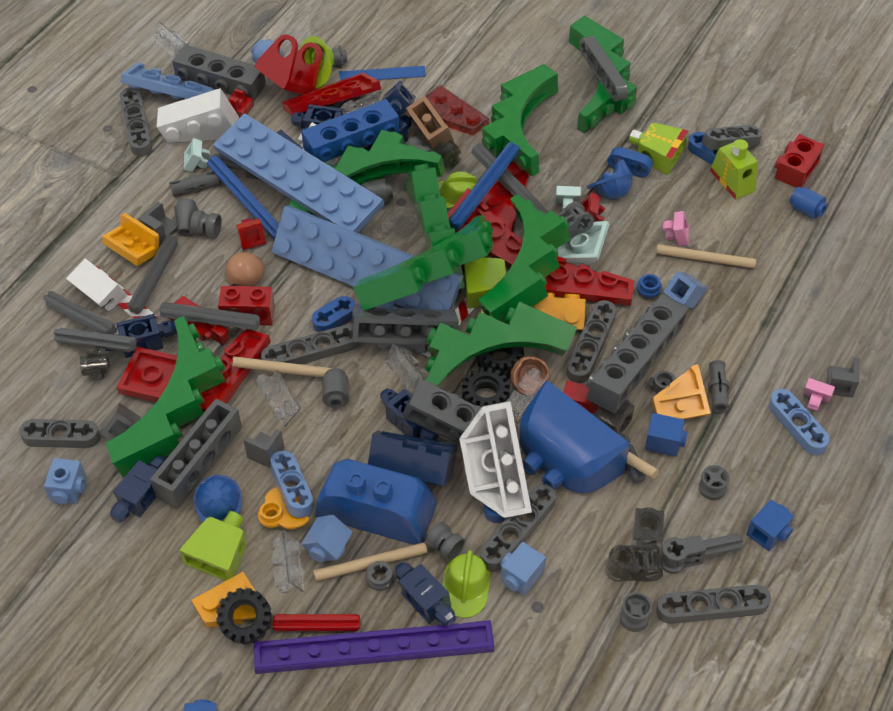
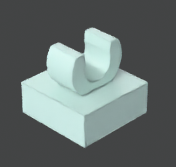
M193 138L184 152V170L193 172L196 166L203 169L207 168V158L210 155V151L202 149L201 140Z
M557 186L555 204H563L562 211H564L568 204L580 202L581 187Z

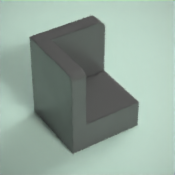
M157 202L138 218L140 223L158 233L159 245L162 244L167 235H173L178 229L177 223L165 216L163 204Z
M854 357L850 369L836 366L828 367L827 384L835 387L833 395L853 398L859 384L860 358Z
M118 403L104 421L100 433L111 440L128 430L141 417L121 403Z
M278 429L271 436L260 432L255 440L246 437L244 440L247 458L270 468L271 456L278 451H283L285 448L282 431Z

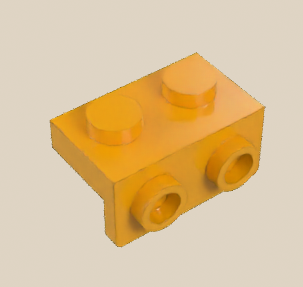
M123 213L120 215V226L102 236V244L138 266L156 255L159 249V235L130 215Z
M548 293V297L534 305L535 309L577 327L576 330L583 331L585 299H580V295L565 294V298H555L553 293Z

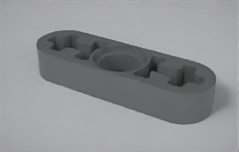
M753 125L710 128L706 130L702 143L709 149L719 150L721 147L741 139L748 143V147H754L759 145L763 131Z
M30 419L25 421L19 429L23 442L30 447L90 448L95 446L100 440L97 425L89 420ZM59 429L67 430L65 436L61 438L53 437L55 431ZM87 431H91V433L87 434V437L82 436L86 435Z

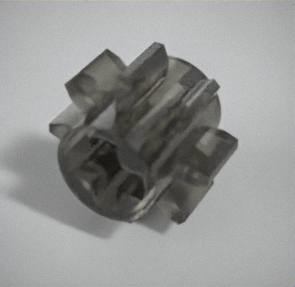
M442 140L433 149L434 152L442 155L445 169L448 166L453 169L461 161L458 156L462 152L451 140L447 143Z
M100 348L87 350L86 356L80 357L82 376H90V381L103 380L104 373H110L108 354H101Z

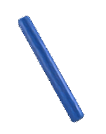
M509 142L450 217V227H453L455 230L462 227L519 152L518 145L513 142Z
M211 156L207 161L208 167L255 219L259 218L261 220L263 228L275 239L279 223L218 156Z

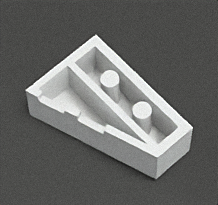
M221 88L158 108L157 128L168 143L189 142L193 138L201 141L218 140L239 119V116Z

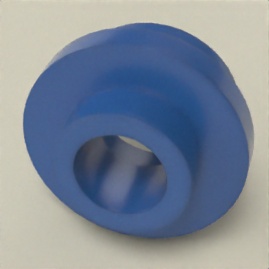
M646 274L638 280L637 291L640 295L653 298L661 293L662 284L656 275Z

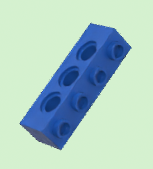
M387 99L301 130L303 148L322 162H326L343 155L348 145L362 148L373 144L381 130L400 133L399 116Z

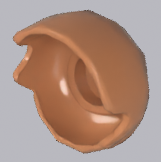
M239 252L232 255L226 264L225 278L230 286L233 284L240 286L256 285L263 277V262L259 257L249 252Z
M535 356L519 359L511 369V383L514 389L527 397L536 395L544 382L550 381L548 366L545 361Z

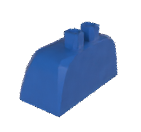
M545 381L527 406L520 422L519 443L527 456L523 461V469L530 475H534L542 469L546 472L542 477V483L551 486L554 490L562 485L564 488L574 492L590 493L604 487L625 473L630 446L628 441L549 381Z
M346 458L333 463L319 494L315 517L334 515L346 526L415 545L423 543L436 509L437 501L426 483L417 477Z

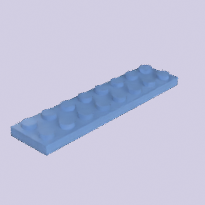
M245 113L213 144L217 152L316 216L356 233H359L385 205L383 199Z
M284 206L271 251L274 254L351 286H355L362 278L414 257V255L291 206ZM454 272V274L425 283L419 292L396 299L394 303L407 309L453 310L463 275Z

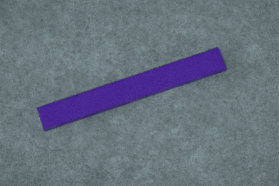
M491 620L456 623L448 627L434 625L254 642L255 674L494 652Z

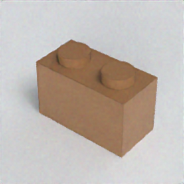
M423 96L406 108L413 123L434 152L437 153L454 142L449 128L426 96Z

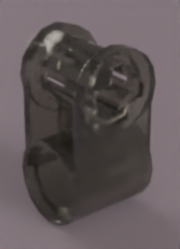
M654 544L617 545L613 547L609 552L606 562V575L613 581L653 582L663 577V569L659 567L658 562L659 547ZM619 561L624 563L625 565H618L615 562Z

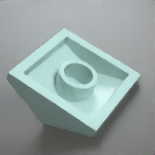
M594 222L588 231L578 233L571 240L557 248L558 256L567 259V263L580 266V264L590 265L598 261L610 225L609 222Z

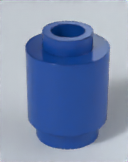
M797 187L789 201L794 209L813 219L818 216L821 217L828 207L826 197L807 187Z

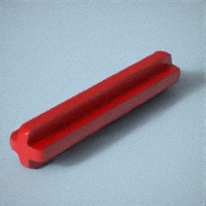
M276 614L273 616L272 625L274 631H358L360 629V615Z

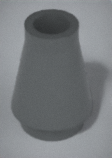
M179 199L174 206L178 227L177 233L182 236L192 234L190 230L191 217L193 212L198 210L196 202L192 199Z

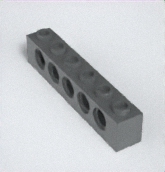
M662 294L656 302L652 301L647 307L645 315L638 317L634 329H628L622 343L615 345L609 359L605 358L602 361L597 374H591L586 384V387L589 388L586 400L615 414L684 326L689 307Z

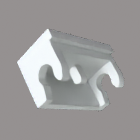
M84 259L66 278L101 308L107 304L105 309L108 311L112 310L123 298L125 299L128 296L115 281L87 259Z

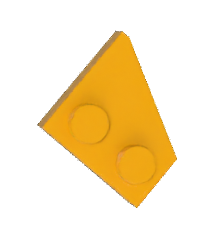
M698 364L693 365L651 399L654 413L684 420L711 414Z
M244 572L235 575L191 600L206 628L219 626L216 620L218 618L216 611L217 607L219 608L221 605V599H225L228 596L227 593L230 591L233 593L237 588H251L255 591ZM250 605L239 606L233 614L235 624H244V620L256 618L255 609Z

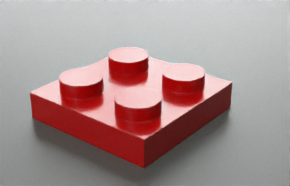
M137 347L116 387L118 394L157 402L168 386L174 372L177 355Z

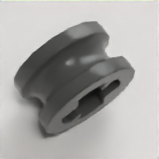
M376 561L368 567L367 581L372 589L383 591L392 585L393 570L388 563ZM381 572L382 575L385 572V579L380 580L378 577L376 580L375 573Z

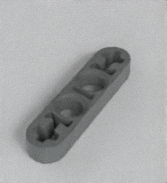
M595 37L581 38V53L612 100L617 102L628 97L627 85Z
M129 87L120 93L128 139L132 153L136 156H145L151 152L152 144L139 90ZM130 98H133V103H129ZM131 112H140L138 115L135 116L129 115ZM135 127L143 128L140 131H132ZM138 140H142L143 145L139 146Z
M603 300L594 305L568 362L567 377L570 381L584 383L589 379L615 321L616 307L612 302ZM604 311L608 312L605 314L604 320H600V315ZM598 328L603 333L596 336L592 335L589 330ZM590 347L594 350V353L586 355L581 352V349ZM581 362L583 363V370H581L579 373L575 372V370L578 369Z
M343 325L266 347L261 353V359L272 361L270 357L275 356L276 362L305 364L351 351L359 345V342H352L351 325ZM344 336H349L351 339L347 340ZM335 338H336L338 344H334V339H335ZM321 341L330 343L327 348L323 349L316 346ZM296 348H303L305 350L302 355L298 356L291 353Z
M540 484L528 493L531 514L534 516L533 521L524 522L519 518V515L508 517L483 545L481 559L485 563L487 570H500L502 568L500 564L506 554L509 552L513 553L522 541L525 542L550 513L556 499V493L551 486ZM544 496H547L548 500L543 499L539 503V506L537 508L536 505L538 503V497L543 498ZM505 532H514L517 534L518 539L508 542L502 536ZM499 545L501 549L499 550L498 558L488 559V554L494 555L498 551Z
M761 585L668 593L660 597L656 607V614L662 622L668 624L754 616L767 611L771 595ZM756 595L758 600H762L761 604H757L755 600H751L752 596ZM730 597L735 601L736 606L731 609L725 608L721 605L720 599ZM701 600L706 604L707 609L702 612L696 611L692 608L691 602ZM683 602H685L686 612H684V607H681ZM666 604H671V607L675 609L674 613H670L668 609H665Z

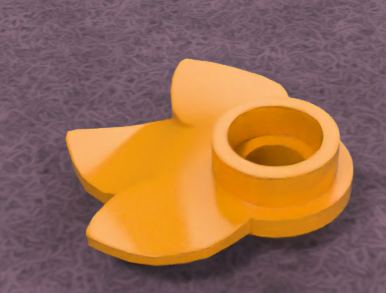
M278 487L273 488L266 494L265 503L262 504L258 512L260 524L268 528L281 526L286 529H296L310 521L308 516L297 518L289 514ZM297 496L296 502L302 505L299 501V496Z

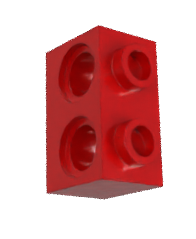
M798 134L793 142L789 141L784 156L780 155L774 166L777 169L775 179L795 188H802L820 162L825 144Z
M221 286L218 309L256 314L260 317V325L273 326L275 303L272 287Z

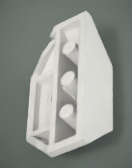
M511 402L483 406L459 438L470 494L504 518L531 513Z

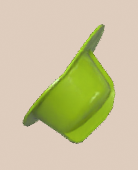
M310 36L302 42L300 48L309 42L320 46L322 61L315 87L320 88L328 82L331 76L334 53L320 37ZM309 48L305 53L304 59L307 65L315 61L316 51L314 48Z
M458 171L450 174L446 180L438 182L440 196L445 197L447 209L454 206L467 188L470 190L474 188L477 184L475 176L467 172Z
M470 550L466 554L453 558L447 564L444 573L443 587L449 592L451 608L454 610L455 616L459 618H471L479 614L485 608L488 599L490 571L487 570L483 560L474 555L473 551Z

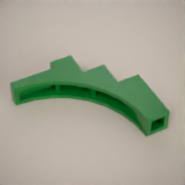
M585 15L570 25L569 43L581 51L580 39L594 36L624 79L628 88V97L617 102L613 101L597 77L599 84L597 91L578 115L577 129L582 133L596 127L599 121L606 116H610L613 111L621 115L627 109H631L637 100V86L628 81L631 63L622 58L624 54V39Z
M542 64L501 84V101L491 106L492 123L482 127L483 138L481 142L494 156L498 157L509 142L519 146V152L512 161L530 176L539 173V154L529 145L522 131L527 118L534 109L543 101L558 93V74Z
M381 130L370 151L348 145L336 167L326 163L359 185L388 175L408 173L409 171H414L413 166L427 163L429 168H436L437 177H442L445 171L442 155L433 151L428 152L418 149L413 145L407 146L402 135ZM293 200L289 204L291 207L316 216Z
M427 163L413 166L414 171L408 172L409 180L403 181L404 190L409 194L415 206L427 249H430L454 235L455 229L450 227L445 197L440 196L436 168H429ZM459 265L455 272L463 275L461 265ZM463 279L459 289L465 288Z
M519 194L513 196L510 200L516 216L524 226L522 247L507 274L491 290L478 299L484 314L506 324L508 323L504 320L510 307L515 309L518 302L533 307L548 297L545 288L547 282L544 277L560 267L556 258L558 256L556 249L571 240L568 232L570 226L563 216L559 217L552 210L546 214L542 210L537 211L529 199L525 200Z
M484 215L474 217L464 228L434 247L395 266L360 279L353 289L363 311L417 293L425 283L454 274L459 265L487 256L492 249L491 246H493V228L491 223L485 220Z
M518 302L515 309L510 307L504 320L508 324L479 312L477 318L471 317L465 332L469 333V335L440 323L437 330L431 329L426 343L430 344L427 352L437 356L436 358L431 356L425 368V371L429 372L426 382H432L438 387L451 372L464 362L483 353L501 348H535L563 356L569 348L577 327L522 302Z
M184 316L174 320L178 332V356L168 386L156 404L142 419L124 433L105 443L112 464L122 477H125L139 460L148 465L156 456L160 455L164 458L170 455L180 443L179 438L183 436L179 426L204 414L201 404L205 401L201 393L225 382L222 371L226 368L220 356L214 357L210 348L205 349L201 341L197 343L196 339L200 335L194 323L189 325Z

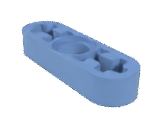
M786 389L774 391L769 402L771 412L806 452L812 455L823 454L830 441L828 433L790 391ZM792 418H802L806 425L797 426L792 422ZM811 439H813L814 441L820 440L821 443H820V444H819L818 442H814V443H813V442H811Z
M278 451L270 459V470L289 514L297 518L306 517L313 509L312 494L295 456L288 451ZM281 463L287 466V471H284L283 465ZM293 480L299 484L295 487H288L284 483ZM297 496H299V501L302 505L296 502Z

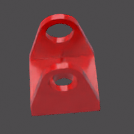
M284 34L278 37L257 60L254 68L282 89L305 94L315 90L322 61V50L319 45L312 42L304 44L298 50L297 40L291 35ZM285 40H289L292 45L291 52L287 57H282L280 46ZM309 48H314L316 51L315 61L307 65L304 59L305 53Z

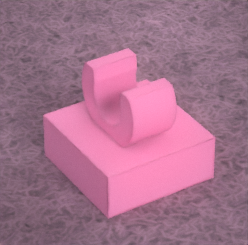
M684 211L674 212V221L668 220L663 222L666 240L676 239L678 246H686L689 243V224Z
M809 378L803 395L811 397L807 408L818 411L821 401L829 404L835 387Z

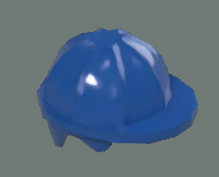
M622 159L615 165L614 173L605 172L601 176V181L586 187L587 189L596 188L599 194L605 198L617 199L625 196L630 191L633 172H630L624 159Z
M212 475L203 479L195 489L193 497L199 518L202 522L208 517L224 521L229 511L240 514L242 493L237 482L224 475Z

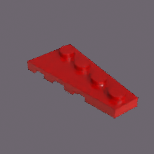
M362 72L283 101L282 105L284 111L290 115L296 112L305 113L309 105H329L381 90L379 80Z
M511 162L506 169L526 188L530 175L526 171L521 170L515 162ZM497 180L482 201L489 207V211L496 218L499 217L512 232L517 217L510 200L513 195Z
M469 188L466 189L448 212V219H450L471 192ZM481 201L462 227L455 230V233L469 224L474 217L484 215L485 220H488L493 228V246H491L492 249L488 256L503 259L505 266L511 268L519 254L523 240L515 232L512 233L505 226V223L499 217L496 218L489 211V207Z
M559 256L556 258L560 267L544 277L547 285H545L547 293H553L554 297L565 298V294L580 295V299H585L586 301L599 302L605 300L613 304L631 306L634 280L606 271L599 273L591 270L590 266L580 264V266L567 263V259Z
M246 329L224 349L225 354L220 358L226 368L222 371L225 382L201 393L205 401L201 404L203 412L208 409L215 399L227 404L251 371V369L232 367L233 356L259 359L262 351L271 343L269 335Z

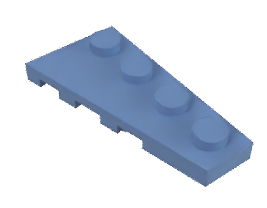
M137 62L121 74V83L128 84L131 88L149 89L154 94H169L174 99H188L215 90L191 80L185 81V83L181 82V78L174 74L161 75V70L154 67L151 70H147L144 68L145 64Z

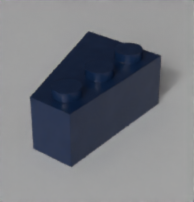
M377 430L372 434L368 464L417 477L422 481L445 486L453 477L458 445Z

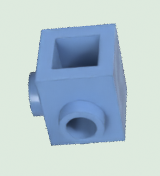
M677 271L670 279L663 293L689 308H694L708 287L690 274Z
M53 458L44 484L50 501L57 504H77L80 493L83 494L86 488V474L81 461Z
M334 515L317 517L301 545L309 551V556L318 562L337 560L344 553L345 545L352 531Z
M522 541L513 553L509 552L503 558L500 567H502L501 580L508 589L518 591L525 596L545 571L546 557Z

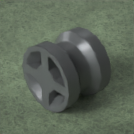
M718 465L706 467L702 472L699 482L701 495L709 500L721 499L725 495L729 484L728 472Z

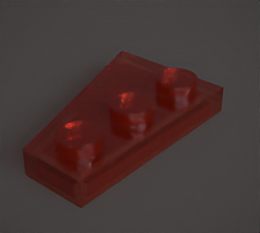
M442 85L426 95V98L442 120L448 124V128L474 136L482 130V127L489 124L487 116Z

